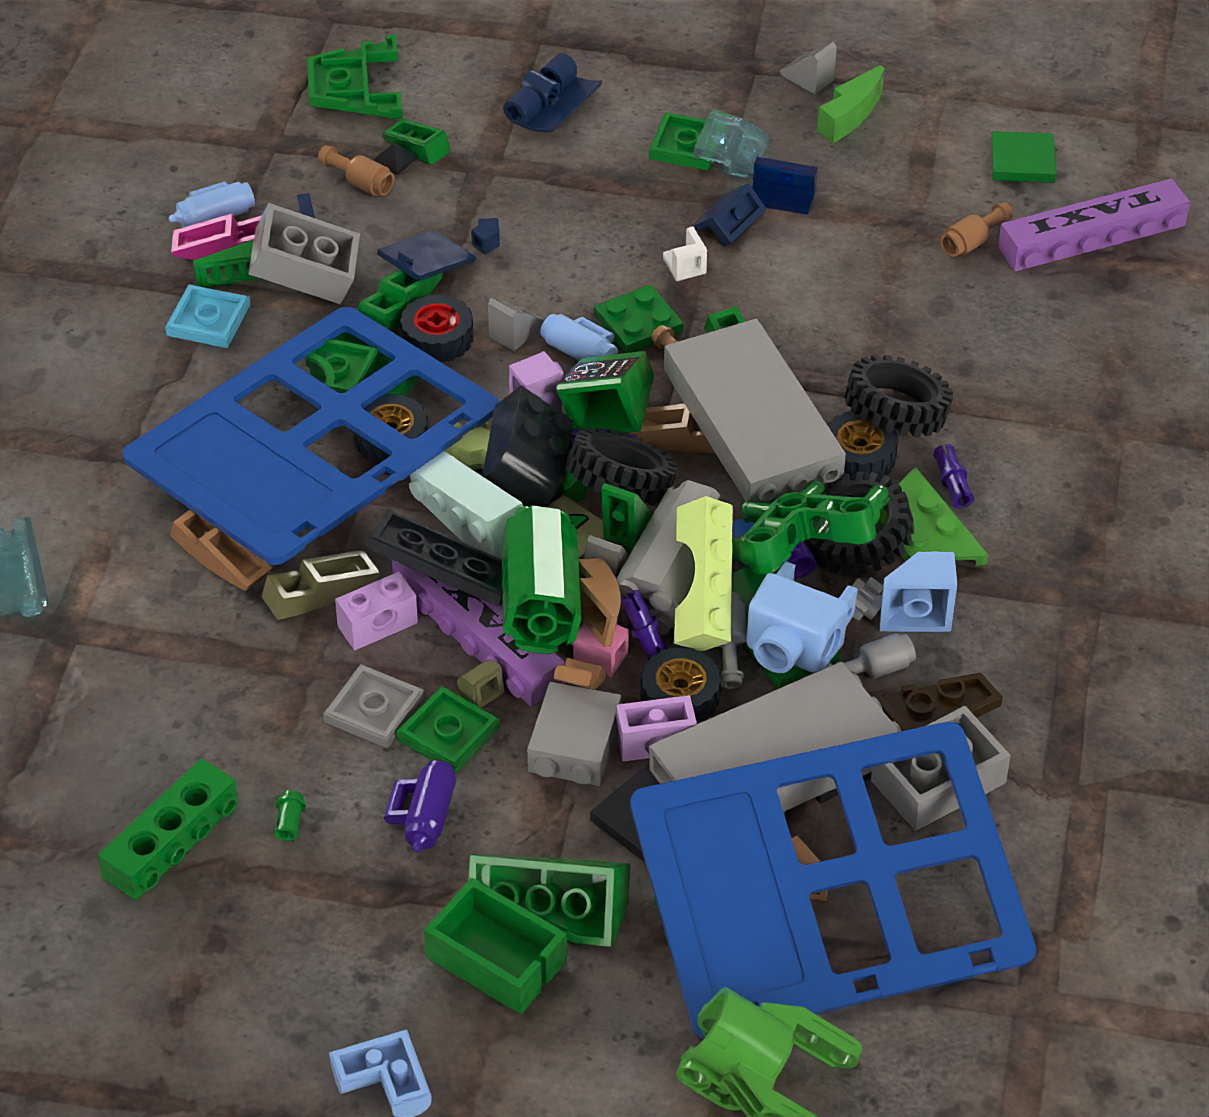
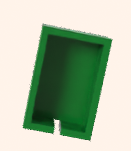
M472 877L424 929L426 958L520 1015L542 991V983L547 985L567 962V933Z

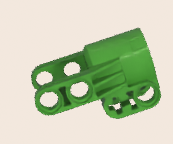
M725 987L709 1003L704 1004L701 1012H699L697 1023L705 1038L698 1046H690L689 1050L681 1055V1062L676 1071V1076L684 1085L715 1104L732 1111L742 1109L747 1117H818L772 1089L777 1076L788 1060L793 1045L829 1067L841 1068L856 1067L862 1053V1046L855 1038L804 1007L765 1002L758 1007Z

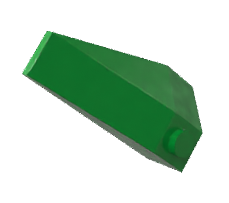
M472 854L469 861V880L471 877L564 931L567 933V940L573 943L611 947L614 946L629 903L631 864L597 860Z

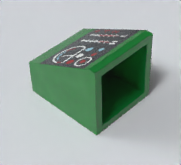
M645 351L581 358L557 385L556 390L568 418L573 420V429L585 430L586 428H591L595 431V428L607 429V431L608 429L615 430L619 434H622V432H641L655 375Z

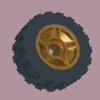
M386 394V396H381L364 408V410L407 438H417L428 430L427 412H424V407L418 404L415 399L407 398L405 395ZM354 432L356 449L358 453L362 454L363 458L369 459L371 463L379 464L390 456Z
M850 411L844 412L840 416H835L831 422H828L827 426L846 453L844 475L849 474L851 481L856 480V472H864L866 480L869 479L871 472L878 473L880 479H882V476L888 475L891 472V468H894L896 464L898 450L897 431L893 429L891 434L885 432L886 427L880 425L878 429L872 427V420L863 422L859 419L860 414L854 415Z
M673 647V649L661 650L659 654L651 656L649 662L643 666V673H641V701L690 695L696 722L702 723L710 715H714L716 707L720 704L721 671L719 667H716L715 661L712 658L707 657L706 653L702 651H695L694 648Z

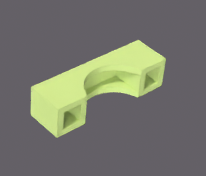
M708 496L677 507L676 541L688 545L695 560V574L689 593L683 602L675 608L674 644L694 648V650L705 651L731 642L733 505Z

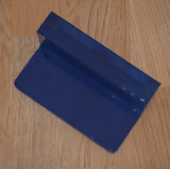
M757 156L754 162L752 188L766 208L807 215L816 194L818 167Z

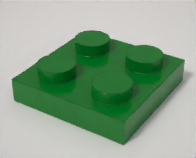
M651 284L594 306V316L606 330L615 335L614 340L624 353H632L653 345L652 333L661 325L671 328L674 331V336L683 333L684 323Z

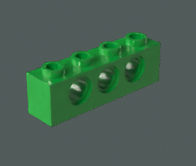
M201 758L97 855L102 879L135 901L145 891L154 888L160 877L169 868L179 864L190 848L198 841L204 840L209 835L211 829L223 817L229 816L239 803L235 779Z

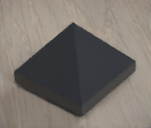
M392 143L373 161L388 167L391 172L398 175L417 159V155L396 143Z

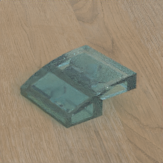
M711 109L694 146V157L724 163L723 173L753 179L770 141V136L760 128L741 118Z

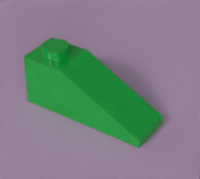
M604 483L601 488L603 538L606 541L622 546L630 555L653 514L637 494Z

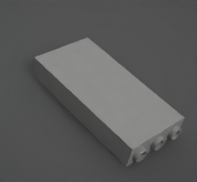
M757 318L665 346L664 371L745 501L767 503L787 493L801 492L811 480L824 484L842 478L841 475H844L845 451Z
M841 661L651 744L650 771L658 782L662 784L897 733L902 730L895 721L891 722L886 716L879 701L867 693L857 674L851 673ZM872 767L863 769L861 771L862 776L872 772ZM824 777L780 787L777 789V793L784 812L835 789L836 786L833 779Z

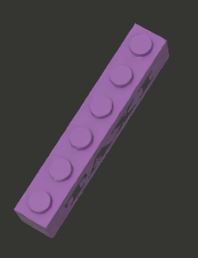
M1171 178L1001 223L998 248L1013 270L1019 271L1183 227L1186 225L1190 201Z
M392 560L393 574L400 572L414 591L419 611L433 618L446 635H452L468 655H474L480 662L491 659L500 665L503 682L515 697H521L532 707L544 699L549 682L564 684V682L556 681L553 678L557 664L564 666V661L555 653L548 655L521 651L515 645V639L511 635L507 636L503 631V607L500 604L495 606Z

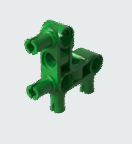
M811 480L800 493L784 494L772 503L747 500L743 504L742 515L749 516H744L743 521L755 524L743 536L732 537V559H739L743 564L750 565V569L754 573L767 574L778 570L791 556V551L794 547L805 539H828L834 542L850 544L870 542L877 535L875 525L880 519V511L889 503L890 497H887L889 495L888 490L883 486L874 485L865 497L831 496L823 492L825 487L821 482Z

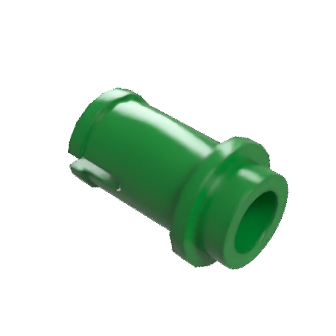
M287 790L282 792L281 796L276 800V807L279 810L274 836L282 841H294L299 835L301 813L306 809V802L301 793Z

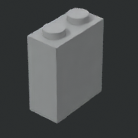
M549 682L527 749L528 772L543 777L571 780L579 784L601 786L616 737V705L621 704L622 695Z

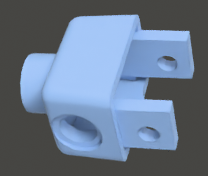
M785 561L777 574L769 573L766 575L750 602L746 643L748 647L753 649L757 661L764 668L772 672L786 673L794 665L816 673L823 670L842 647L846 626L855 613L858 589L847 585L841 596L836 598L794 581L795 565Z

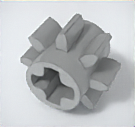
M872 577L866 583L858 578L852 585V587L858 589L853 618L859 622L864 615L872 620L881 608L882 595L880 592L883 590V585Z

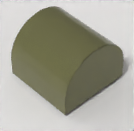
M487 659L458 678L457 686L462 697L482 708L504 693L501 666L493 660Z

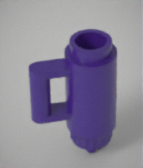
M435 760L428 762L426 767L421 769L418 779L396 780L386 808L384 821L389 824H405V840L413 846V851L419 853L422 849L433 847L443 830L456 784L453 767L443 761ZM414 793L409 810H402L406 794Z

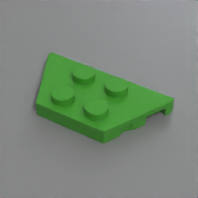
M917 468L912 469L899 483L902 492L905 491L914 520V534H911L912 541L909 546L904 545L905 552L902 558L905 562L917 552L937 551L954 552L955 560H975L976 566L987 564L988 554L920 471ZM884 509L880 511V519L876 524L881 531L889 519V514Z

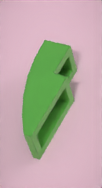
M880 65L835 88L834 99L819 107L817 131L829 141L835 143L856 129L870 115L879 101L883 90L884 67Z

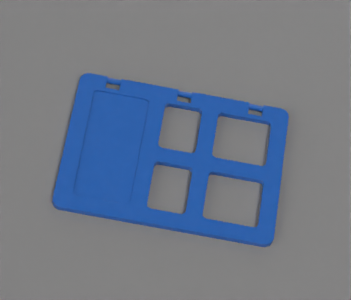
M342 307L127 445L122 453L126 465L266 563L278 565L288 561L305 549L306 545L319 536L322 537L386 492L387 488L397 481H402L454 445L473 428H478L491 419L494 415L495 405L499 403V400L496 396L352 307ZM344 332H348L371 347L377 348L379 352L393 360L345 393L336 392L294 365L316 348L318 349L325 345V341L328 339H334ZM419 376L462 403L463 406L414 439L407 438L364 410L366 406L409 377ZM268 381H277L319 410L290 430L281 432L237 402ZM462 419L467 421L466 424L458 429L453 426ZM345 426L390 456L359 478L352 479L306 449V447L335 427ZM385 472L391 475L382 482L376 480ZM306 527L312 530L302 538L296 535Z
M938 723L643 787L636 790L631 796L630 810L691 1027L700 1038L704 1039L705 1036L697 1023L698 1014L701 1012L704 1004L709 1003L725 987L758 1007L763 1002L800 1006L814 1014H820L858 1005V1003L870 1000L884 999L974 978V976L990 972H1000L1025 966L1032 961L1036 954V945L964 730L957 723ZM934 753L940 754L944 759L965 823V829L894 846L886 845L882 840L861 771L865 768ZM829 777L835 782L856 853L803 865L797 859L777 789L783 786ZM968 858L976 860L1001 936L930 954H921L917 950L895 876ZM862 883L868 888L890 961L878 966L835 974L831 970L809 896L817 892ZM989 950L992 962L972 966L969 955ZM874 978L877 989L856 993L853 982Z

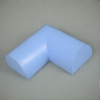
M407 1029L329 1052L332 1072L340 1094L382 1082L395 1117H415L423 1113L431 1105V1093Z

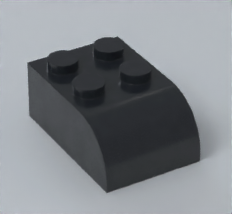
M521 385L495 405L482 477L522 502L523 506L545 507L557 492L565 474L573 420Z

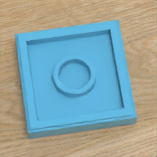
M189 284L165 326L166 336L228 348L251 305L250 297Z

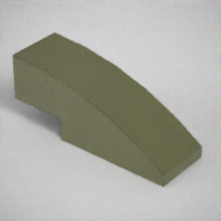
M364 550L302 559L298 571L268 575L262 598L276 619L280 620L335 602L336 598L378 578L380 572Z

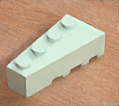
M445 451L410 475L411 482L409 483V488L412 495L422 502L462 542L502 559L501 542L506 521L514 516L515 511L519 507L523 506L522 502Z

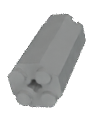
M690 480L682 482L679 488L675 489V486L667 489L616 578L621 596L624 595L626 599H629L628 592L633 590L640 591L650 615L655 616L659 623L657 629L660 635L668 634L670 629L675 627V608L683 602L689 593L695 574V560L688 545L676 541L677 507L704 496L716 500L720 497V494L714 488ZM621 605L618 619L626 624H631Z

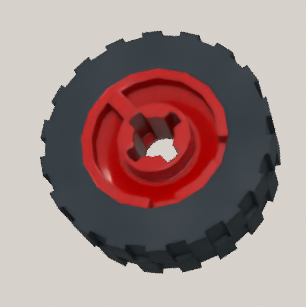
M444 294L426 295V297L415 299L413 303L410 302L406 310H403L402 318H400L401 337L439 362H450L457 357L460 358L464 355L465 351L471 348V343L474 340L473 315L470 308L462 300L459 301L456 297H449Z

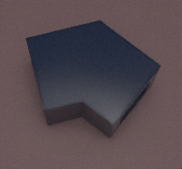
M498 218L478 219V226L471 230L472 245L484 255L500 246Z

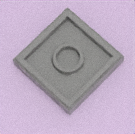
M360 664L324 712V722L388 749L396 738V731L412 716L423 701L424 690Z

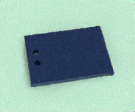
M435 230L379 248L377 255L417 281L476 260V256Z

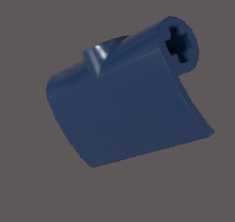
M558 53L540 70V73L531 70L526 74L521 88L504 104L503 110L506 117L514 124L533 131L551 133L602 85V80H587L577 77L575 61L565 53Z

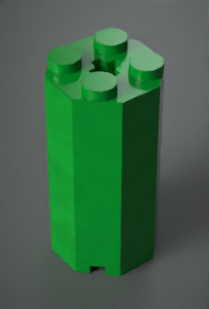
M533 505L530 507H519L515 511L514 516L507 519L501 542L503 631L508 637L511 635L515 639V645L521 651L550 655L558 651V645L566 641L567 645L576 641L581 622L577 529L571 523L570 516L559 509Z

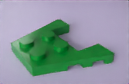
M396 35L385 36V42L373 44L371 40L361 43V48L348 52L341 48L308 57L310 106L403 119L401 92H368L367 63L398 61Z

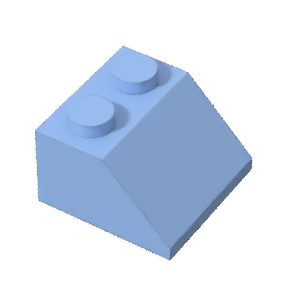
M917 552L884 578L879 631L951 632L957 591L954 552Z

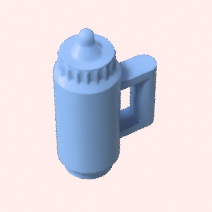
M221 182L189 192L190 197L176 204V212L169 216V221L180 222L184 228L229 214L236 216L249 211V208L255 206L253 192L247 182L243 184L235 182L229 185L226 182Z
M551 314L542 324L540 334L545 338V342L578 361L586 357L618 354L617 348L611 344L615 335L584 317L572 320L563 314Z

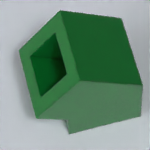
M567 467L563 480L557 490L559 495H565L574 502L586 499V491L591 486L587 487L582 484L583 480L575 479L573 477L574 473H570Z

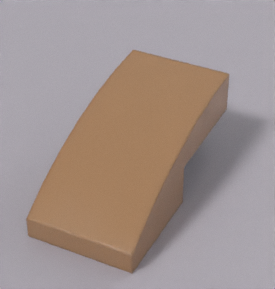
M566 658L564 666L557 664L553 678L559 682L594 690L603 684L607 673L600 665Z

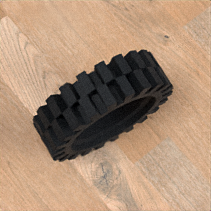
M871 355V359L863 357L861 361L857 360L855 362L845 389L844 399H846L845 403L847 407H851L850 411L854 415L860 414V420L863 422L872 420V427L878 429L880 425L886 427L885 432L891 434L893 429L899 431L900 436L907 437L908 431H910L913 437H920L921 432L925 436L932 435V432L937 433L940 431V428H943L953 400V390L949 388L950 384L946 380L941 381L942 376L940 374H930L932 369L927 366L922 369L918 368L919 363L912 360L911 364H907L903 357H897V360L893 361L891 355H884L883 359L878 355ZM876 388L899 391L915 398L921 403L898 400L882 393Z
M586 428L585 431L580 430L575 436L566 463L568 471L574 473L573 477L577 480H583L582 484L587 487L595 486L594 491L602 493L601 488L606 483L637 494L643 502L645 501L649 505L661 502L667 489L672 487L678 471L677 462H673L674 458L667 456V452L663 449H655L656 445L651 442L644 444L642 443L643 439L637 436L635 439L629 438L628 433L622 432L621 435H618L612 429H608L606 433L602 428H595V431L591 428Z
M856 472V480L853 481L850 480L849 474L841 475L842 484L838 485L835 480L828 483L830 490L827 491L825 489L823 492L831 496L865 497L874 485L883 486L888 490L889 495L887 497H890L889 503L883 507L889 514L887 524L872 541L864 544L840 543L833 540L816 538L808 539V544L814 559H818L819 565L823 568L829 565L831 572L838 573L842 566L844 575H852L853 567H857L859 575L867 574L866 566L872 565L874 572L882 569L881 560L884 559L888 565L895 562L893 552L902 556L905 552L904 545L909 546L912 541L911 534H914V520L905 491L902 492V488L897 482L892 484L891 478L884 476L880 481L878 473L871 472L869 479L866 480L864 472Z

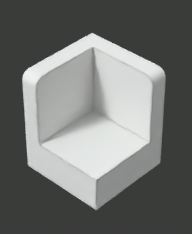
M694 227L686 228V246L663 252V259L676 281L706 274L707 248Z

